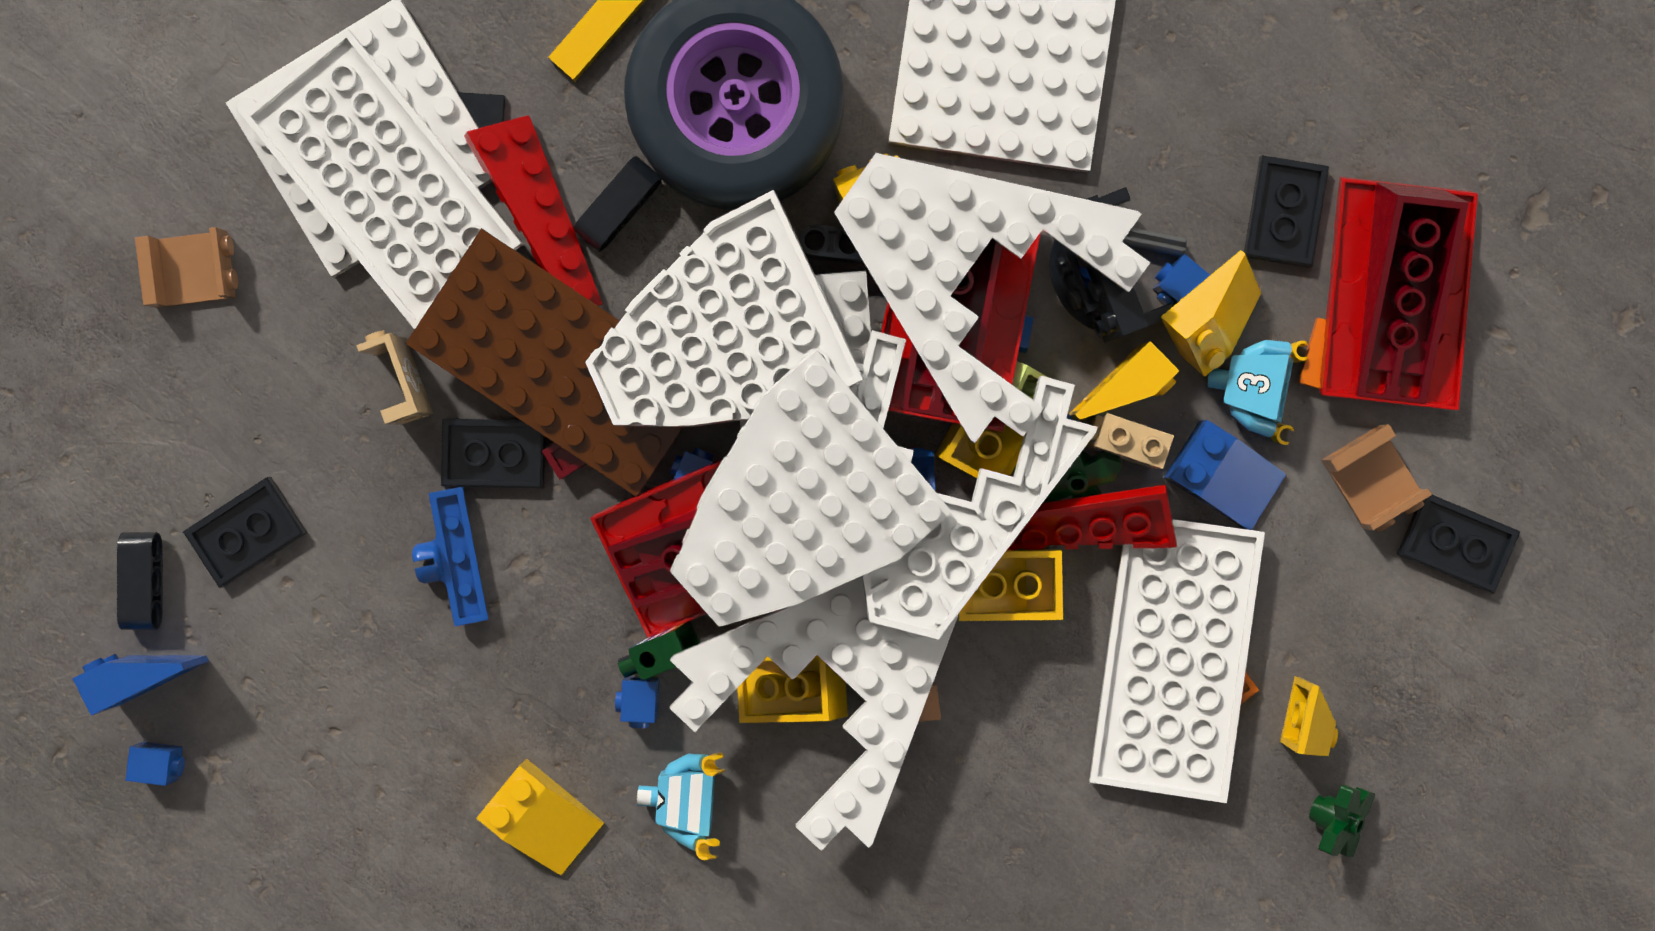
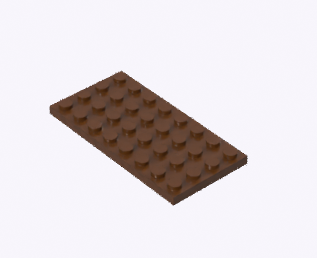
M482 228L405 343L636 497L683 429V427L613 425L585 362L593 351L603 344L605 335L611 328H615L620 320Z

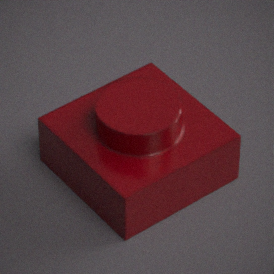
M556 443L542 450L559 480L587 465Z

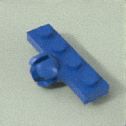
M463 487L428 493L436 538L431 542L415 545L412 549L413 562L433 558L434 565L415 568L416 577L419 582L424 584L436 581L445 583L454 627L488 620Z

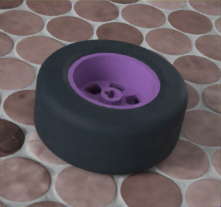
M673 0L650 20L638 37L632 50L625 75V109L632 134L640 150L652 168L668 185L695 202L714 208L735 210L772 190L776 192L781 201L803 188L822 169L832 153L841 128L844 104L843 76L836 50L829 36L814 16L795 0ZM742 54L753 56L762 61V67L753 77L749 78L738 72V61ZM714 58H720L726 69V75L717 82H712L701 74V69ZM771 81L778 82L781 90V102L775 105L763 103L759 99V88ZM738 91L741 97L737 105H733L730 99L732 98V92ZM693 92L710 94L713 107L700 115L693 114L690 95ZM759 114L768 120L771 126L764 134L753 139L748 135L745 121L752 115ZM722 118L733 123V137L731 141H720L709 135L710 128L718 119Z

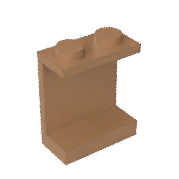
M212 227L209 228L210 233L163 239L151 236L135 237L143 305L162 308L236 298L235 289L238 288V276L235 269H232L231 255L234 254V244L231 236L228 235V231Z
M1389 424L1376 426L1321 460L1362 528L1366 530L1376 529L1377 532L1392 526L1395 523L1394 518L1401 513L1410 514L1425 505L1423 500L1432 495L1429 489H1420L1390 441L1396 435Z

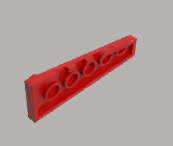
M527 115L467 131L464 137L485 174L488 173L497 188L496 193L501 202H505L514 218L513 222L516 228L526 238L531 247L530 252L538 266L600 307L602 301L576 234L573 231V226L530 116Z
M1166 485L1042 503L1007 550H1044L1047 545H1063L1065 549H1078V545H1099V549H1113V545L1133 544V549L1176 548L1177 539Z

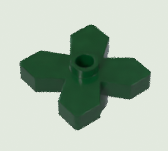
M1082 450L1044 502L1060 501L1070 495L1074 499L1102 494L1097 486L1116 480L1122 468L1121 457L1105 451L1091 457Z
M1341 785L1336 798L1330 795L1326 797L1319 795L1314 800L1309 814V819L1315 822L1318 828L1325 830L1318 850L1332 856H1338L1340 853L1346 857H1353L1360 840V833L1364 827L1365 817L1370 812L1375 793L1359 787L1355 789L1347 785Z

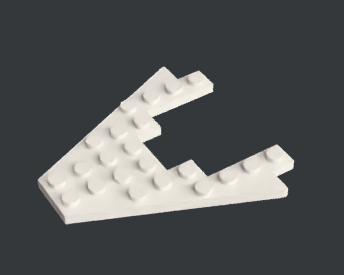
M875 153L834 211L970 440L974 443L994 416L1024 436L1044 409L1040 404L958 346L979 317L952 298L951 294L990 240L993 238L1017 257L1022 258L1043 230L1127 292L1132 289L1150 264L1148 260L1122 242L1142 215L1136 210Z
M872 330L863 364L857 363L865 381L849 389L879 425L884 428L906 339ZM1044 376L1038 377L1033 400L1044 407V409L1023 437L1014 476L979 469L971 502L937 493L952 513L901 559L862 576L869 622L939 640L1097 432L1098 427L1066 419L1074 384ZM899 447L911 462L914 450Z
M861 576L800 604L772 612L673 655L670 661L692 683L670 705V709L696 732L767 656L793 680L818 655L865 700L842 726L866 751L796 823V828L821 851L845 826L869 848L873 844L958 615L939 640L869 622Z

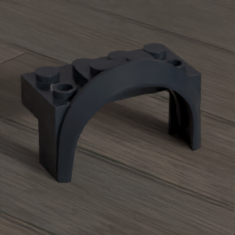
M1125 187L1104 196L1098 197V195H1095L1086 200L1118 206L1130 201L1131 198ZM1054 239L1050 253V275L1057 297L1074 319L1084 326L1095 330L1097 336L1103 338L1104 343L1161 322V316L1173 307L1169 303L1144 313L1134 287L1129 292L1125 291ZM1079 264L1083 269L1087 268L1091 279L1088 283L1089 290L1082 279ZM1100 308L1101 312L1096 313L1095 310Z

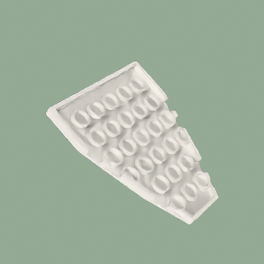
M774 190L710 222L703 229L704 233L690 247L686 246L679 253L681 256L667 270L663 269L631 301L625 309L627 313L618 325L609 330L604 337L603 344L598 349H595L585 362L613 425L695 427L747 420L753 413L754 406L760 396L814 349L819 351L849 388L865 381Z
M814 349L758 399L746 425L742 426L736 436L738 438L727 457L723 458L701 495L696 507L697 512L690 528L686 531L682 541V548L676 556L670 572L720 627L800 604L901 559L948 517L952 511L819 351Z

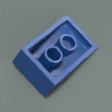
M1200 420L1163 478L1244 529L1252 530L1286 474L1233 435L1209 420Z
M114 654L105 659L99 658L82 667L84 673L72 679L92 716L135 699L209 662L206 655H130L118 658L117 654Z

